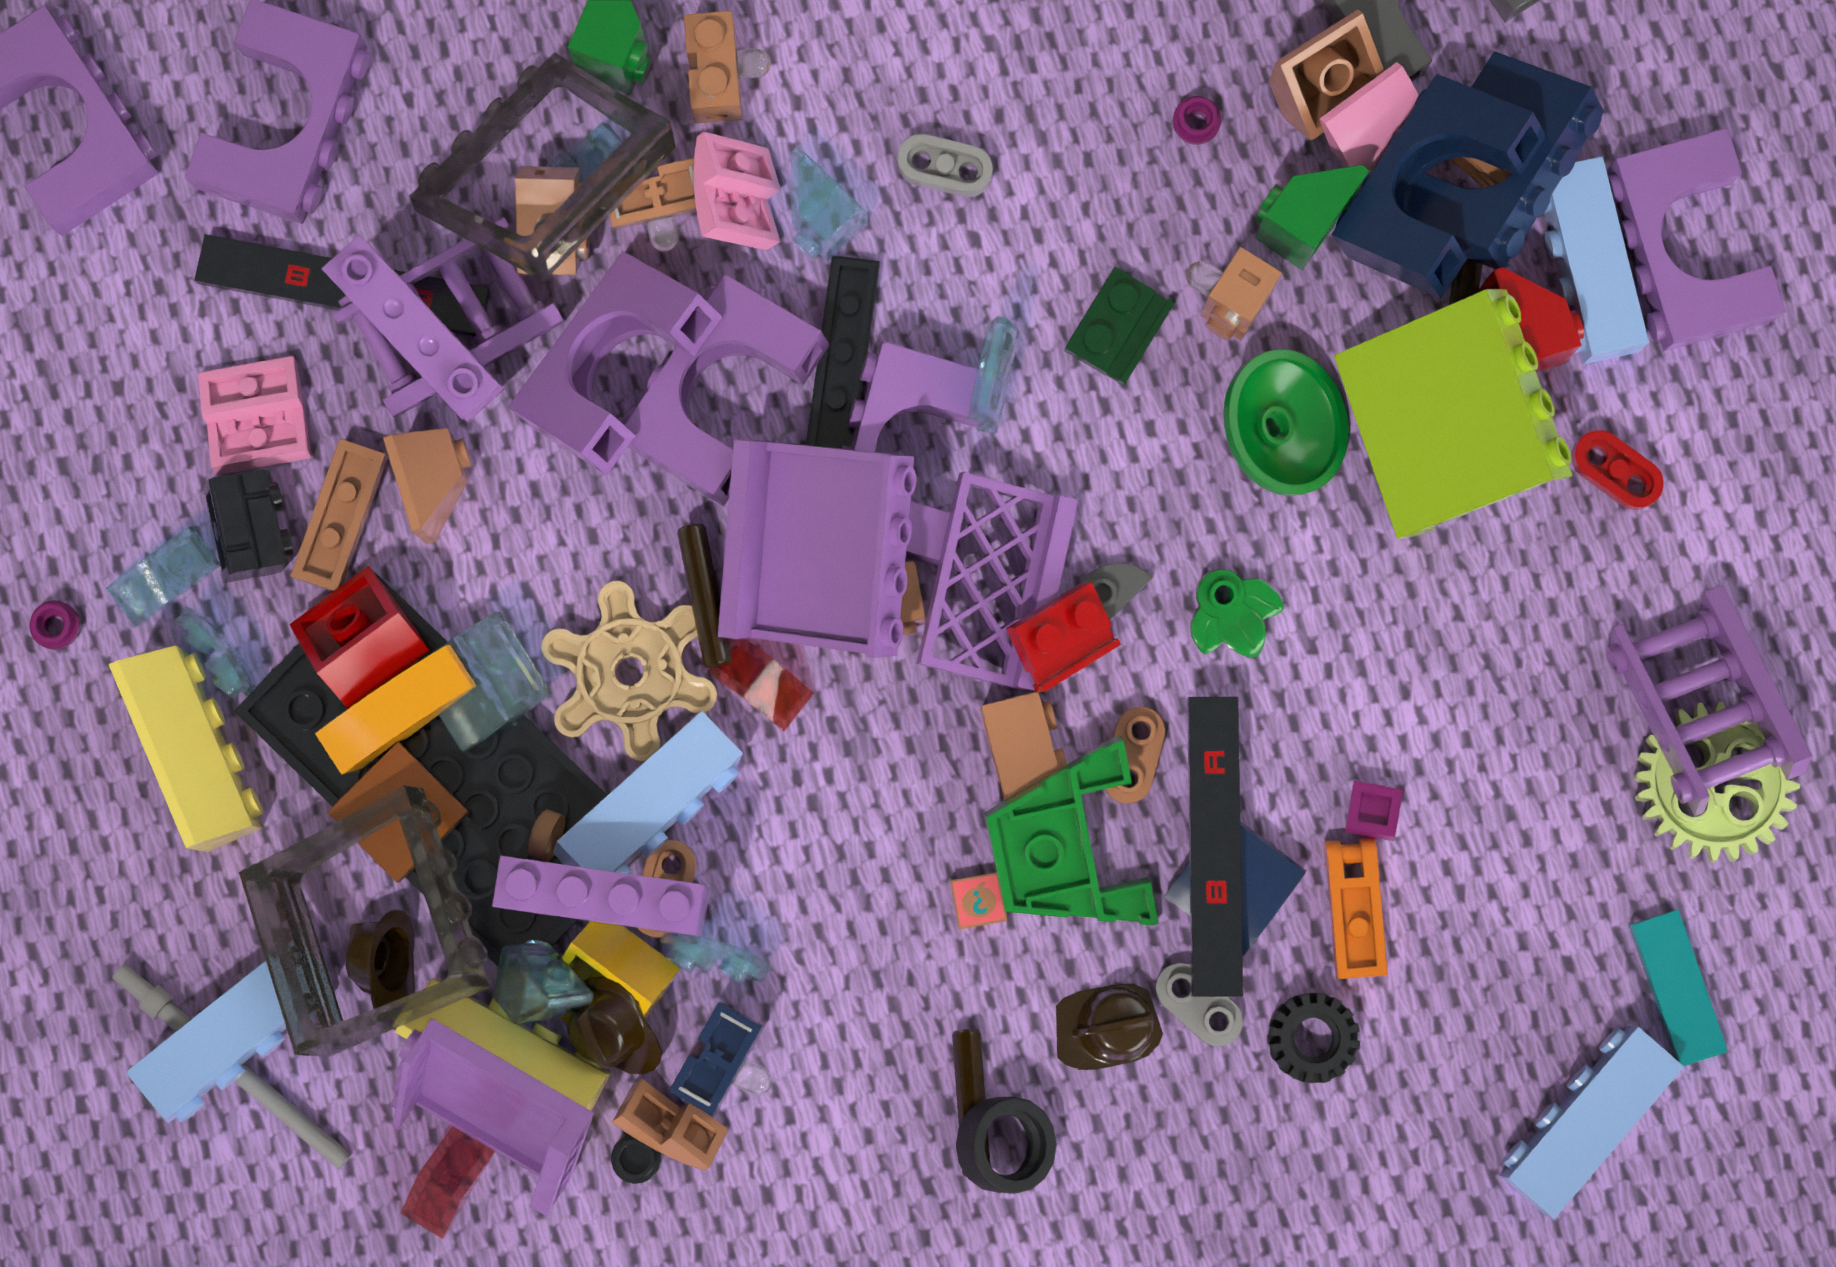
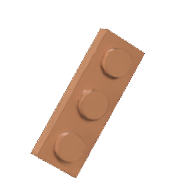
M339 438L290 575L292 578L332 592L344 584L388 460V456L385 453Z

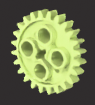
M1719 701L1712 713L1725 709L1724 703ZM1698 703L1694 707L1693 719L1683 709L1678 710L1675 713L1677 727L1707 716L1708 712L1703 703ZM1744 722L1690 743L1697 746L1704 757L1703 766L1696 768V770L1699 771L1731 758V751L1734 748H1743L1750 751L1763 746L1765 737L1758 724ZM1649 735L1645 740L1654 753H1640L1637 757V761L1647 766L1648 771L1638 772L1634 775V781L1647 784V789L1638 793L1635 799L1636 801L1651 803L1652 807L1645 812L1642 818L1643 820L1659 819L1661 823L1654 832L1656 837L1668 831L1673 834L1670 843L1671 850L1676 849L1685 842L1689 844L1688 858H1695L1703 848L1706 849L1709 863H1714L1718 860L1720 851L1724 849L1729 861L1733 862L1739 858V846H1742L1752 856L1758 852L1756 837L1769 845L1775 840L1769 826L1783 830L1789 824L1779 812H1791L1796 809L1797 804L1786 798L1785 794L1797 791L1800 788V784L1786 780L1780 766L1775 768L1770 764L1728 781L1754 780L1760 783V789L1739 785H1726L1718 793H1715L1714 786L1708 788L1707 791L1710 797L1704 813L1697 817H1690L1685 815L1679 808L1678 798L1671 784V776L1674 774L1654 735ZM1731 797H1743L1750 803L1752 815L1749 820H1739L1731 814L1729 810Z

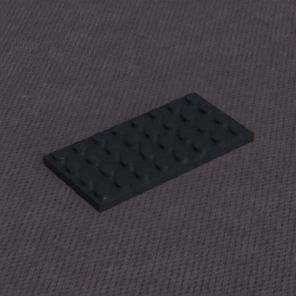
M374 571L430 650L418 662L440 648L451 645ZM300 643L234 710L248 726L332 807L394 746L392 745L362 769L341 775L315 733L348 708L316 673ZM451 645L477 686L410 737L399 742L470 813L405 878L515 984H519L580 919L492 907L500 856L542 861L531 857L528 852L530 834L540 813L548 809L565 815L564 835L608 794ZM642 853L628 865L629 868L637 861V859L642 855ZM555 855L549 861V863L563 864Z

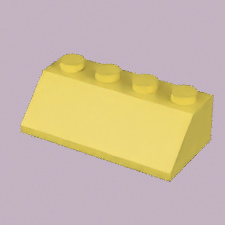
M175 645L108 664L187 849L210 852L262 829L257 818L264 814L262 805L252 787L245 790L238 773L244 769L243 760L233 742L227 745L219 729L220 726L225 725V719L217 701L214 698L207 700L200 682L206 680V674L195 653L188 655L185 649Z
M450 974L445 982L437 978L431 979L395 1030V1033L407 1039L414 1029L422 1033L432 1018L590 1111L593 1109L612 1074L596 1063L586 1060L578 1052L574 1053L559 1045L558 1043L562 1035L538 1022L535 1023L533 1029H530L515 1021L519 1012L494 998L489 1006L472 997V994L476 988Z

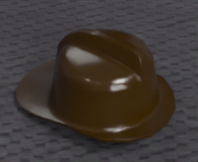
M397 909L387 912L379 922H359L353 924L350 928L346 952L348 976L361 991L371 995L373 1010L379 1022L387 1029L396 1030L415 1002L414 928L411 918L406 912Z
M590 977L581 981L572 993L571 1007L573 1012L569 1017L567 1028L570 1043L576 1052L586 1060L604 1068L616 1067L629 1074H646L654 1071L661 1062L662 1049L656 1035L642 1015L631 993L619 983L606 977Z
M1114 984L1079 991L1064 997L1056 1005L1057 1058L1063 1064L1077 1070H1097L1138 1061L1149 1056L1159 1045L1163 1036L1149 991L1135 984Z

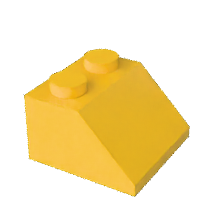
M590 921L569 945L537 1001L568 1024L569 1017L573 1012L571 1007L572 993L577 985L590 977H606L619 983L631 993L646 1019L665 994L681 968L625 926Z

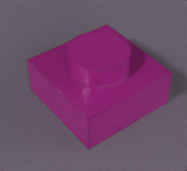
M1354 780L1344 832L1394 841L1403 789Z

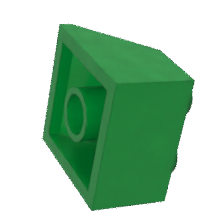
M587 0L567 47L576 72L580 76L631 95L636 83L644 84L652 65V57L647 56L649 53L648 43L645 41L640 21L631 0Z
M1363 165L1293 176L1284 189L1276 184L1259 208L1261 210L1254 220L1260 224L1255 239L1303 271L1337 223L1339 216L1348 208L1357 195L1370 170Z

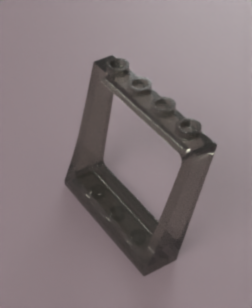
M555 52L539 68L535 65L528 66L519 76L517 81L518 89L507 100L502 97L493 100L485 111V121L474 132L470 130L462 131L452 144V154L441 165L433 162L426 166L419 176V187L409 195L416 212L543 282L676 148L671 121L624 96ZM563 87L631 133L531 235L521 236L444 199L555 88Z
M403 785L314 835L239 872L295 1055L330 1057L490 988L482 965L487 961V950L484 944L472 935L467 920L472 914V906L467 896L457 890L452 872L457 868V861L452 851L442 845L437 827L442 823L441 813L434 803L427 800L423 788ZM399 819L445 957L448 976L440 983L343 1021L301 888V878L306 872Z

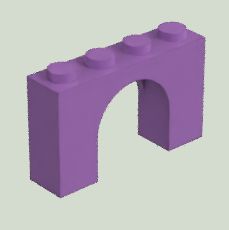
M249 0L234 41L235 45L243 56L291 71L302 77L308 83L311 92L312 102L309 118L304 128L294 139L280 147L267 150L247 148L201 132L184 178L194 189L303 224L307 212L313 214L319 205L322 188L317 184L323 168L330 169L335 161L338 142L334 141L339 124H346L350 119L354 106V97L350 96L355 80H362L366 75L370 63V53L366 51L367 45L359 33L258 0Z
M44 5L0 33V110L29 91L44 86H62L74 90L82 96L87 110V128L79 147L68 158L24 186L48 224L63 236L159 174L151 162L158 154L142 131L133 135L125 123L127 119L132 117L131 113L116 92L109 96L106 94L99 83L106 78L105 74L90 53L84 57L80 55L73 44L80 40V37L66 16L63 14L56 19Z
M1728 128L1615 159L1607 169L1614 204L1617 203L1622 218L1619 224L1626 250H1632L1637 266L1632 269L1635 288L1639 295H1646L1651 313H1647L1646 316L1647 327L1651 338L1654 341L1660 340L1663 352L1775 321L1786 312L1772 265L1724 279L1704 280L1693 277L1678 268L1668 256L1663 245L1662 221L1670 204L1685 197L1731 185L1742 174Z
M622 251L508 408L537 432L607 475L636 435L610 412L593 402L592 383L601 361L619 343L628 338L643 334L659 336L690 355L695 356L722 319V316L696 291Z
M724 274L718 285H711L703 296L722 316V319L695 356L674 345L675 350L665 365H659L652 372L647 383L648 391L640 403L631 406L621 421L623 425L636 435L629 444V449L723 507L729 499L733 449L694 425L690 413V396L697 378L708 366L722 358L745 355L767 363L804 385L829 347V343L821 330Z
M883 341L875 353L867 352L860 374V380L867 382L863 400L855 398L849 414L847 427L855 429L850 447L842 445L841 449L875 452L878 436L885 423L898 415L910 412L926 413L976 427L984 420L996 374ZM910 501L909 519L912 524V535L906 547V558L936 566L939 565L950 512Z
M500 856L492 907L703 937L710 888L703 884Z

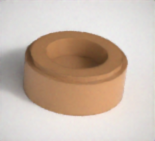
M548 809L540 813L532 828L528 842V852L531 857L545 862H549L554 857L553 851L556 841L564 833L565 815Z

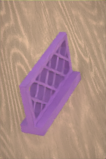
M964 471L959 473L916 664L1001 685L1009 690L1018 692L1035 691L1032 686L1035 682L1030 672L1025 671L1010 637L1008 641L1004 635L1007 632L1005 628L1057 598L1078 505L1077 499L1063 495L1052 496ZM970 486L986 490L996 507L978 520H975L966 504ZM999 494L1013 498L1004 503ZM1021 500L1039 504L1035 524L1021 533L1008 508ZM1000 514L1013 538L993 550L979 526ZM964 518L968 526L960 530ZM972 532L985 556L965 568L955 551L958 539ZM1032 534V538H1031V542H1030V546H1029V544L1027 543V541H1026L1025 538H1027L1028 536H1030V535ZM1017 544L1026 558L1024 572L1011 580L997 556ZM990 562L1003 585L982 598L969 574L985 563ZM952 565H953V567L955 568L957 574H955L954 576L950 577V573H951V569H952ZM961 579L974 604L954 616L945 601L947 587ZM1022 582L1020 592L1018 593V591L1015 588V585ZM1007 591L1016 610L1014 619L1000 628L986 604ZM979 609L992 633L976 644L971 645L958 622ZM942 613L946 622L939 625ZM950 627L964 651L950 660L932 656L936 636ZM995 639L1005 654L1001 674L986 670L976 654V651ZM968 657L973 667L959 662Z

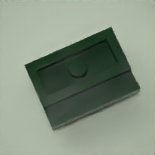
M1114 267L1067 343L1064 351L1103 375L1117 381L1118 384L1124 387L1175 302L1165 299L1152 288Z

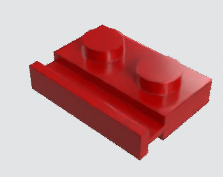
M1081 582L1005 628L1025 671L1030 672L1035 682L1032 685L1035 692L1048 691L1121 645L1119 639L1114 638L1109 628L1112 624L1092 582Z

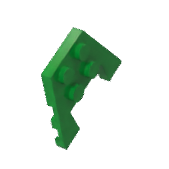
M1121 736L1108 740L984 812L1005 912L1068 918V915L1097 918L1098 921L1106 922L1123 920L1139 922L1140 925L1148 926L1159 924L1152 886L1148 877L1100 888L1098 885L1081 795L1132 783L1125 744Z

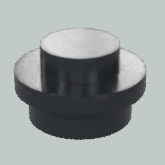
M628 1134L615 1144L611 1154V1164L614 1172L620 1179L628 1183L639 1184L648 1181L657 1173L661 1165V1153Z

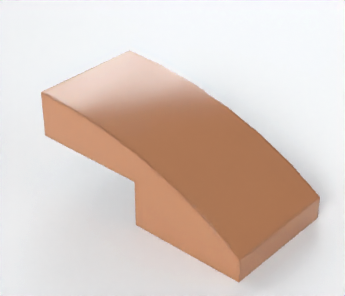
M642 1078L631 1086L612 1121L620 1129L654 1150L704 1171L710 1168L729 1129L709 1114L688 1102L679 1107Z

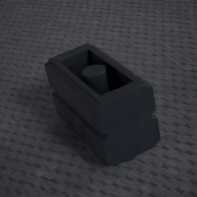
M264 469L208 479L203 489L223 581L228 583L282 572L287 566L286 558L293 556V547L288 529L280 530L276 511L282 510V496L278 483H269L267 470Z

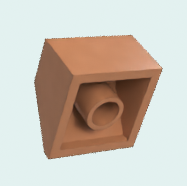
M1360 10L1354 11L1276 61L1268 82L1282 116L1310 141L1324 133L1320 122L1322 116L1384 72L1363 13Z

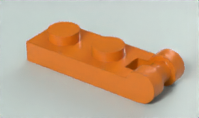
M1359 838L1358 843L1341 844L1340 840L1324 841L1336 979L1388 976L1375 838ZM1360 863L1362 877L1345 879L1343 864Z

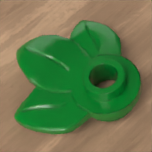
M1225 569L1209 571L1200 579L1196 588V599L1199 607L1190 622L1191 637L1202 654L1212 652L1224 642L1237 654L1246 657H1258L1265 643V624L1263 619L1275 616L1283 611L1282 599L1268 583L1261 579L1250 578L1241 580L1235 573ZM1225 585L1229 590V596L1226 601L1218 603L1215 599V591L1219 586Z

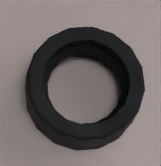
M994 1097L980 1101L966 1113L959 1125L956 1140L958 1162L967 1178L982 1190L1009 1194L1032 1190L1042 1182L1054 1164L1057 1147L1054 1126L1045 1111L1031 1100L1017 1097ZM1003 1115H1010L1019 1119L1026 1132L1028 1143L1026 1157L1019 1170L1009 1175L998 1174L992 1169L987 1160L984 1146L987 1131L993 1120Z

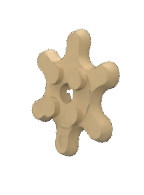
M611 581L606 583L598 594V604L601 609L602 618L600 625L594 632L588 635H577L566 629L558 628L551 630L542 640L541 649L544 657L552 664L569 668L577 680V688L574 695L558 707L554 721L558 731L564 736L571 738L583 735L596 722L602 720L612 721L622 730L626 753L638 762H645L661 747L657 722L665 710L671 707H681L697 714L701 711L704 713L708 712L716 703L717 691L711 681L689 674L682 664V652L685 646L698 637L692 606H678L661 621H646L636 612L635 596L632 589L624 582ZM628 658L639 660L644 667L641 680L633 686L620 683L616 676L618 665Z

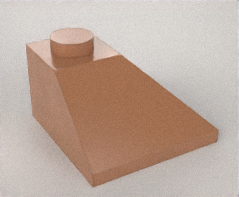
M448 428L385 436L383 440L411 531L426 545L437 541L468 483L464 468L472 466L466 443L463 438L455 440L454 435Z

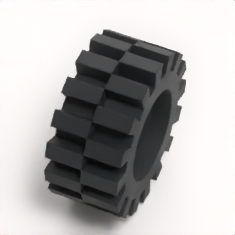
M1322 993L1296 995L1289 998L1284 1004H1281L1275 1010L1274 1017L1270 1019L1268 1025L1270 1027L1269 1035H1267V1044H1269L1271 1050L1269 1053L1278 1064V1068L1285 1074L1293 1077V1079L1307 1083H1325L1343 1075L1346 1072L1345 1069L1349 1065H1353L1356 1059L1354 1057L1356 1050L1360 1049L1357 1033L1360 1032L1358 1023H1355L1352 1017L1354 1014L1351 1010L1342 1005V1001ZM1309 1018H1317L1324 1021L1332 1033V1043L1328 1051L1322 1056L1315 1058L1303 1055L1297 1049L1294 1041L1296 1028L1302 1021Z

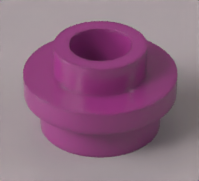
M1192 96L1184 99L1178 104L1173 114V128L1176 134L1184 142L1193 145L1204 144L1212 140L1218 133L1221 125V114L1218 107L1210 99L1202 96ZM1192 114H1200L1204 117L1206 124L1199 129L1192 128L1188 123V117Z
M56 600L47 601L39 605L32 613L29 623L30 633L33 639L42 647L51 650L63 649L72 644L77 638L80 630V619L75 609L67 603ZM54 617H61L64 623L63 629L58 634H51L48 630V623Z

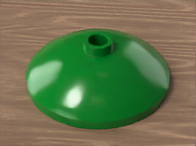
M1284 349L1258 354L1246 361L1234 374L1225 396L1223 419L1229 447L1245 474L1263 489L1284 496L1303 495L1327 484L1337 473L1343 462L1349 438L1346 407L1341 393L1330 375L1310 357L1296 351Z

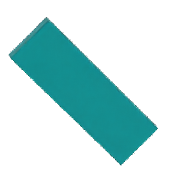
M1679 909L1628 925L1674 1058L1683 1066H1687L1728 1052Z

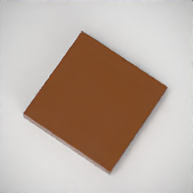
M397 742L327 813L397 883H400L470 812L400 742Z

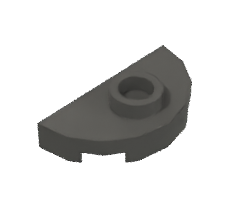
M1114 563L1098 567L1086 575L1081 582L1093 583L1111 621L1153 579V576L1138 566Z

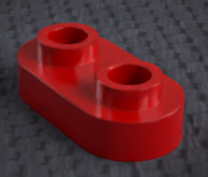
M1604 430L1591 431L1575 443L1572 449L1571 460L1576 472L1621 506L1630 510H1641L1655 503L1661 496L1664 488V479L1659 468L1612 433ZM1590 449H1598L1603 453L1604 462L1602 465H1594L1589 461L1588 452ZM1635 477L1642 481L1644 488L1641 494H1634L1628 489V480Z

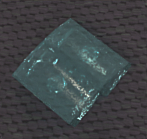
M1000 316L993 319L987 326L967 419L981 422L977 425V431L994 435L998 432L1019 340L1017 327L1007 318Z
M500 611L494 612L432 652L434 653L446 645H451L477 685L439 714L461 751L473 748L504 724L517 720L552 694Z

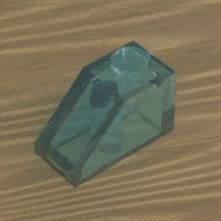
M797 146L791 152L793 230L797 233L793 241L811 259H814L819 254L829 263L832 255L836 256L868 223V214L858 202Z

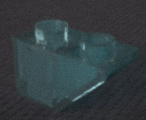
M530 940L524 944L502 947L493 999L514 1024L560 1018L592 1002L593 992L547 941Z

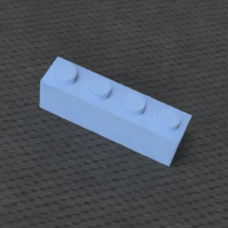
M1603 156L1575 162L1571 172L1567 176L1562 177L1550 197L1548 208L1544 212L1550 230L1545 232V247L1550 260L1557 259L1561 278L1556 279L1557 295L1565 298L1570 311L1575 310L1581 319L1584 338L1580 339L1582 346L1575 353L1580 352L1582 364H1588L1638 353L1649 344Z
M701 711L557 840L553 854L564 865L631 874L632 870L628 865L641 853L646 858L653 855L668 840L664 832L677 820L682 825L688 823L704 807V804L700 801L704 795L712 788L720 793L739 775L740 772L735 767L738 765L743 753Z
M287 943L127 1070L126 1074L168 1124L175 1118L182 1123L205 1104L201 1097L217 1085L223 1090L236 1081L245 1072L241 1065L255 1053H258L262 1058L277 1048L285 1040L281 1033L296 1020L301 1025H304L319 1014L325 1007L321 1000L327 996L326 989Z
M1628 1026L1624 1031L1620 1027L1613 1030L1599 1047V1050L1604 1055L1592 1069L1588 1065H1584L1571 1078L1567 1087L1572 1092L1560 1106L1555 1102L1550 1104L1535 1122V1125L1539 1128L1538 1132L1527 1144L1523 1140L1516 1143L1502 1161L1507 1168L1500 1176L1547 1217L1553 1219L1557 1217L1684 1068L1680 1062L1638 1026Z

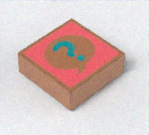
M996 872L950 881L959 930L1008 921L1002 905Z

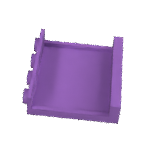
M734 439L718 637L731 639L754 638L865 653L867 654L866 657L870 658L897 656L898 646L903 637V623L900 619L902 596L906 591L908 583L905 558L906 547L912 535L909 512L911 495L916 487V473L913 469L914 456Z
M432 1018L422 1033L414 1029L399 1053V1057L403 1059L396 1071V1074L400 1076L394 1085L393 1090L397 1093L390 1105L395 1108L393 1127L399 1130L415 1105L421 1107L539 1176L530 1207L548 1216L573 1175L594 1112Z

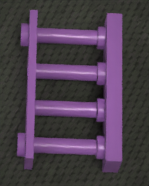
M492 215L468 227L466 230L470 237L400 275L403 281L421 299L413 284L439 270L477 335L473 338L477 346L469 351L483 367L490 365L564 323L554 303L544 307L541 300L535 301L521 275L517 273V268L498 237L511 229L504 217L495 222ZM479 247L483 248L519 311L515 314L519 323L503 332L499 325L493 326L456 260ZM347 296L338 301L342 309L333 313L337 323L343 325L354 318L391 382L388 388L392 395L383 399V402L392 417L396 418L438 394L423 377L417 380L414 373L408 374L391 343Z
M360 235L356 236L322 268L330 279L462 420L465 419L469 422L504 390L497 380Z
M1723 585L1704 592L1700 611L1697 612V618L1633 643L1623 624L1613 627L1609 647L1606 648L1607 658L1613 671L1617 675L1623 673L1674 774L1671 776V784L1675 795L1682 804L1688 802L1694 816L1704 813L1710 797L1707 791L1708 788L1770 764L1775 768L1780 766L1786 780L1804 774L1812 758L1804 738ZM1703 636L1708 640L1714 639L1721 653L1718 656L1719 660L1653 685L1641 660ZM1725 678L1730 682L1735 680L1743 695L1740 703L1675 728L1663 705L1664 702ZM1747 721L1751 724H1758L1765 737L1763 746L1699 771L1696 770L1685 745Z

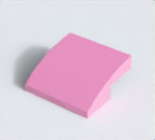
M1396 62L1320 118L1330 150L1342 160L1344 168L1363 165L1370 171L1374 169L1388 149L1392 135L1401 129L1413 111L1419 94L1403 66Z
M708 132L699 134L696 139L693 174L695 204L702 236L766 251L780 243L768 199L781 191L769 149Z
M294 356L198 373L201 412L207 424L211 468L216 476L312 458L299 374Z

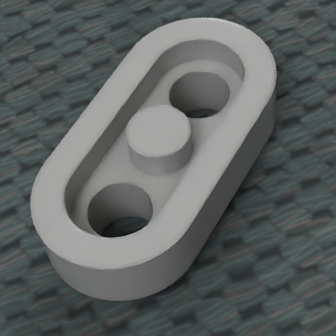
M916 134L907 138L898 150L897 162L899 172L911 184L962 197H974L983 193L991 183L992 162L988 154L979 147L932 135ZM918 155H926L931 163L925 169H918L913 165V159ZM965 166H971L976 169L977 176L973 180L966 181L960 177L959 171Z
M1176 963L1167 966L1159 973L1155 982V994L1158 1001L1201 1041L1211 1046H1225L1232 1043L1239 1036L1243 1027L1242 1013L1229 997H1191V965ZM1178 978L1185 979L1190 985L1188 995L1183 998L1176 997L1172 992V984ZM1214 1012H1222L1227 1018V1025L1221 1031L1213 1030L1209 1024L1210 1016Z

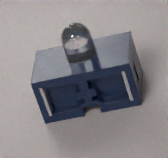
M718 1002L698 1040L706 1043L700 1057L695 1054H690L687 1057L669 1092L711 1116L717 1114L732 1085L754 1096L765 1094L771 1087V1075L766 1068L748 1059L765 1026L728 1005Z

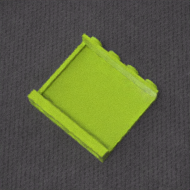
M1507 289L1483 290L1333 355L1397 539L1425 534L1435 530L1434 527L1553 480L1567 479L1573 476L1569 467L1571 463L1569 447L1565 440L1558 436L1552 419L1555 413L1552 399L1547 391L1541 388L1535 371L1538 368L1536 354L1531 345L1524 340L1519 326L1521 312L1515 299L1508 295Z

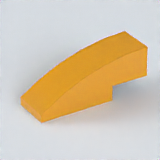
M446 645L364 697L315 734L341 775L365 767L396 742L410 737L477 685L451 645Z

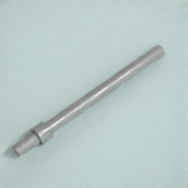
M126 963L113 975L112 979L140 1001L139 1008L153 1020L160 1018L175 1032L192 1020L172 1003L174 997L160 985L153 987ZM243 1063L241 1066L245 1072L234 1082L338 1170L341 1169L352 1154Z

